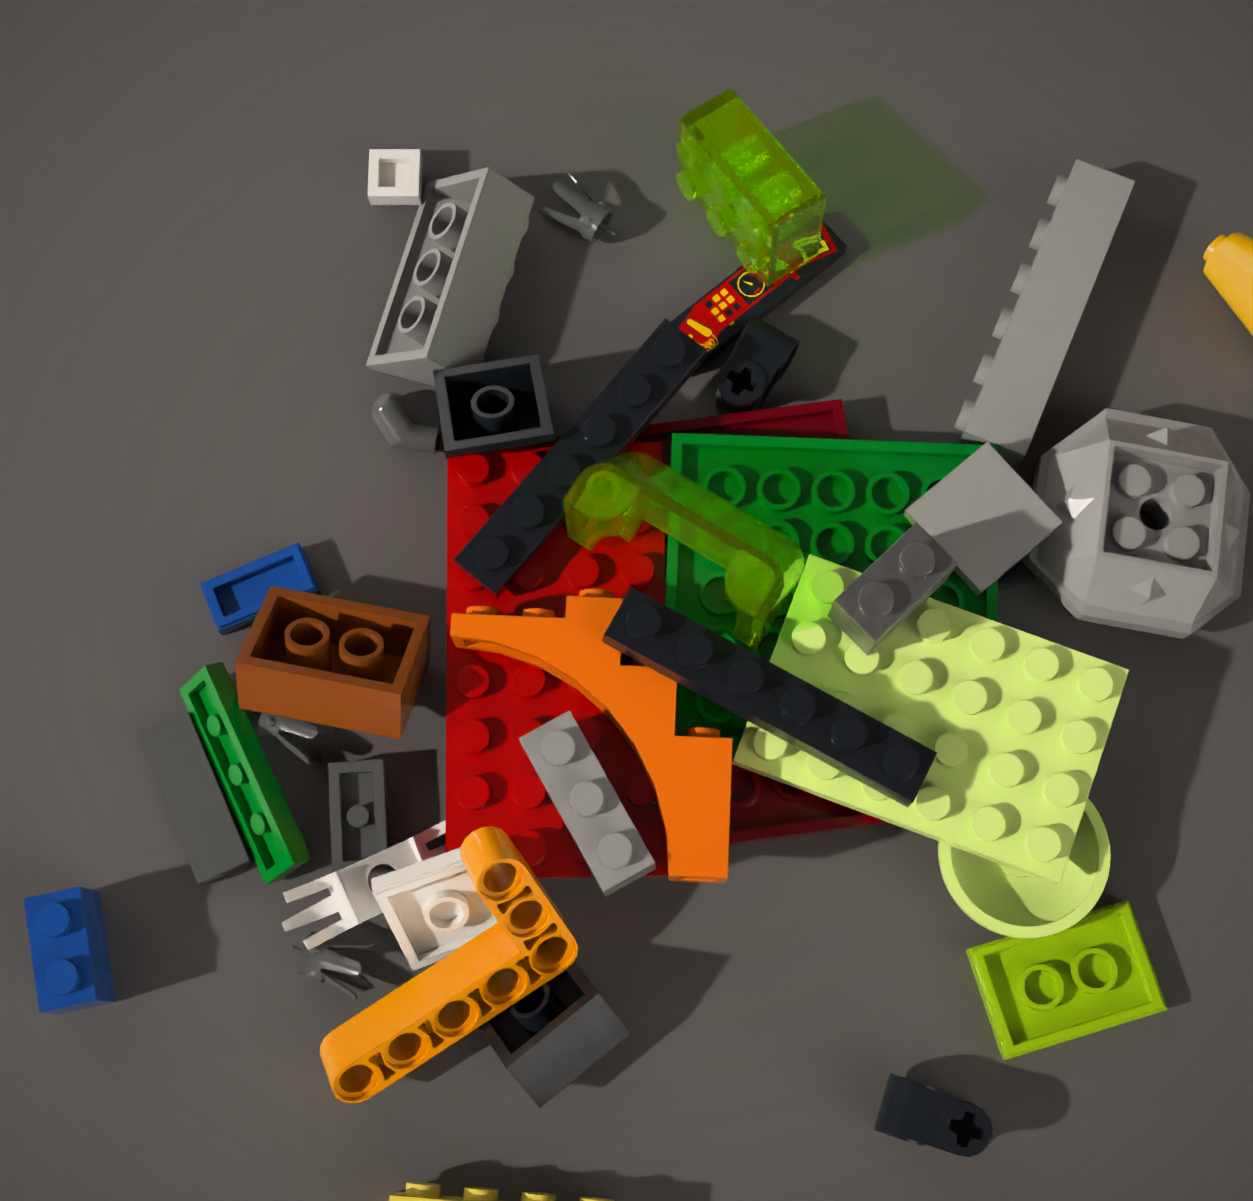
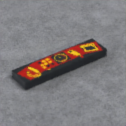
M814 210L671 321V323L707 350V358L697 370L737 340L753 316L762 320L845 254L847 245Z

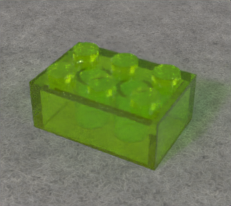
M730 87L679 117V142L676 144L678 153L676 181L678 187L689 201L696 200L706 212V218L712 230L720 237L725 235L736 248L737 256L743 267L749 273L756 272L763 282L770 286L818 256L826 196L736 92Z

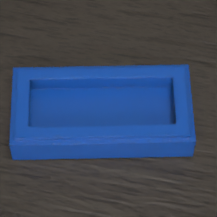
M300 542L200 583L218 632L222 636L254 622L270 586L317 595L322 594Z

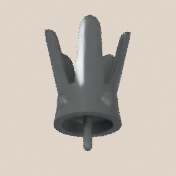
M570 170L568 171L569 177L590 200L561 181L554 182V191L572 206L581 217L571 216L549 207H542L539 210L541 215L549 220L577 230L584 239L589 240L591 243H595L604 231L613 236L617 234L615 230L608 226L613 217L614 208L607 206V203L604 201H597Z
M252 711L253 714L260 716L257 724V736L266 738L268 742H279L308 765L310 764V759L315 762H321L322 755L316 748L297 735L315 738L318 733L330 735L336 731V727Z
M312 931V932L310 933V935L308 936V938H309L310 936L316 934L317 932ZM329 939L310 950L307 949L305 944L303 948L291 946L290 948L291 951L301 954L298 964V973L300 975L322 983L327 981L356 1000L358 999L356 993L348 987L358 991H367L368 983L365 979L358 976L362 971V966L355 960L373 961L379 955L378 951L369 948L375 942Z

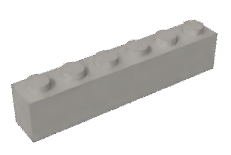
M1076 159L1068 177L1058 174L1046 204L1055 207L1050 221L1040 218L1028 246L1031 249L1037 250L1032 265L1021 263L1010 292L1019 295L1013 310L1003 307L991 337L1001 341L994 356L986 352L984 353L973 379L974 383L982 385L976 401L965 399L954 425L955 429L963 431L958 444L984 445L988 442L990 445H997V452L1016 472L1029 448L1135 184L1134 180Z

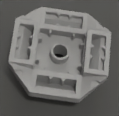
M1106 408L1041 455L1035 462L1032 490L1063 523L1024 556L1023 563L1038 579L1041 578L1056 599L1076 620L1184 639L1241 597L1250 492L1211 427ZM1140 510L1147 511L1154 517L1157 525L1156 530L1150 529L1143 524L1139 514Z

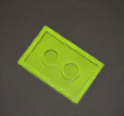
M1129 900L1090 911L1078 923L1050 936L1034 939L1005 937L966 949L1002 1060L1168 1010Z

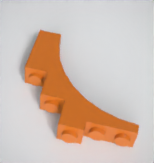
M583 589L580 591L579 596H566L565 618H556L555 611L542 608L524 609L522 616L500 615L499 609L489 606H470L466 608V614H451L450 636L456 647L500 653L540 667L576 688L610 718L635 751L655 792L666 834L668 881L726 883L728 879L733 738H720V730L704 727L686 729V736H675L677 682L634 659L632 660V666L622 665V653L602 642L604 633L622 604L623 598H613V592L609 590Z

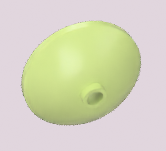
M1089 798L1086 802L1061 883L1056 885L938 841L940 871L943 881L957 905L972 920L984 928L1013 938L1034 939L1046 937L1064 931L1078 923L1091 911L1099 900L1108 880L1111 853L1108 833L1099 812Z

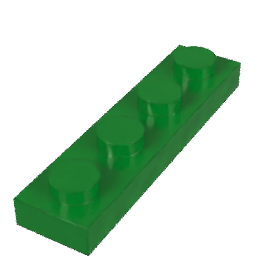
M218 662L205 665L179 691L264 883L268 885L286 878L310 860L311 856L305 845L304 836L297 827L285 801L282 787L275 778L262 750L259 736L253 730L245 710L239 708L237 688L231 681L224 663Z

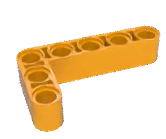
M493 826L481 827L470 833L460 848V857L479 896L498 923L341 1024L324 1037L320 1045V1056L332 1091L340 1101L352 1104L363 1102L373 1097L565 971L575 961L578 954V945L572 932L547 891L509 836L502 829Z

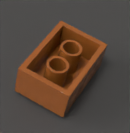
M270 586L235 660L239 708L401 740L430 662V616Z

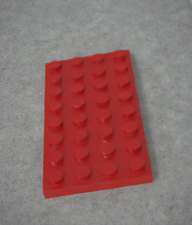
M633 442L498 599L455 564L454 558L554 444H532L447 458L445 853L460 848L465 838L473 831L481 827L493 826L502 829L509 836L538 879L594 878L519 740L525 734L570 710L655 861V870L643 877H668L666 834L655 792L635 751L610 718L576 688L542 668L500 653L458 648L450 636L451 614H466L467 607H494L500 610V615L522 616L524 609L542 608L555 611L556 618H565L566 596H579L580 591L583 589L609 590L613 592V598H623L624 600L630 588H633L665 605L662 442ZM622 653V665L632 666L633 658Z

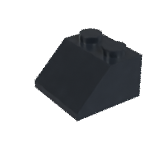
M539 354L433 371L446 458L555 441Z
M575 962L565 971L479 1026L505 1068L540 1108L630 1034Z

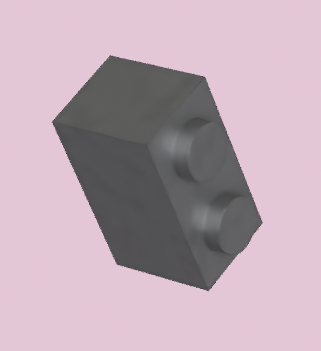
M916 522L834 600L827 616L868 656L948 579L958 562Z

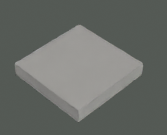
M988 442L909 506L903 514L912 525L917 522L958 562L954 571L977 596L1063 523Z

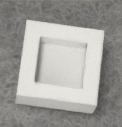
M369 149L368 199L370 205H421L423 157L420 149Z

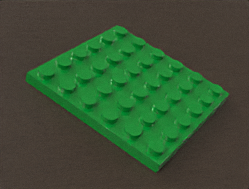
M672 433L665 606L770 662L809 554L863 573L913 526L904 517L905 510L983 445ZM991 445L997 451V445ZM953 570L948 579L929 596L932 599L998 622V579L977 596ZM677 683L675 736H686V729L704 727L720 730V738H733V761L747 720Z

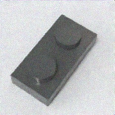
M384 759L328 763L332 873L390 847L387 771ZM378 865L370 873L391 872V866Z

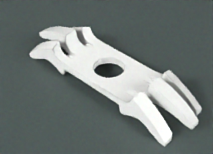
M446 820L339 871L283 892L286 903L310 896L327 888L331 893V896L283 921L281 924L285 932L339 912L342 920L303 941L307 949L310 950L342 932L383 913L368 885V876L371 870L378 865H388L397 870L445 853V845L429 851L426 843L446 833Z

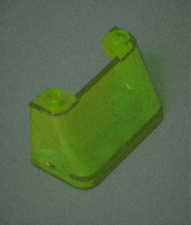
M627 452L586 468L578 476L563 499L568 537L591 551L599 540L608 536H620L630 542L643 520L727 569L723 599L731 603L736 612L737 623L733 631V637L755 650L761 644L795 589L804 569V555L800 547L792 539L652 456L642 452Z

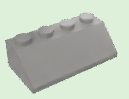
M490 167L427 182L421 199V205H419L366 363L367 367L374 371L435 386L434 370L485 362L484 354L492 330L499 320L500 304L507 283L514 273V261L521 239L529 226L528 217L535 197Z

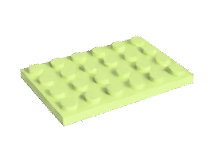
M809 554L770 662L936 751L937 754L914 802L908 808L747 721L732 764L1054 885L1061 883L1129 669L930 597L867 656L827 616L834 600L862 573Z

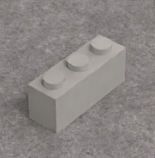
M570 710L519 738L527 757L605 898L655 870V861Z

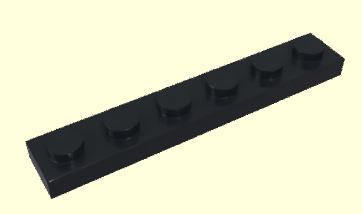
M665 318L454 558L455 564L498 599L706 360L707 350Z
M630 588L604 633L603 643L907 808L914 802L937 754L936 751L633 588Z

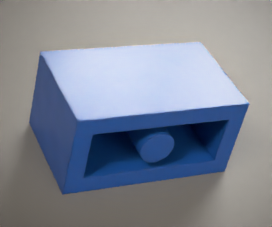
M79 886L24 898L39 1013L64 1014L116 1002L100 893Z

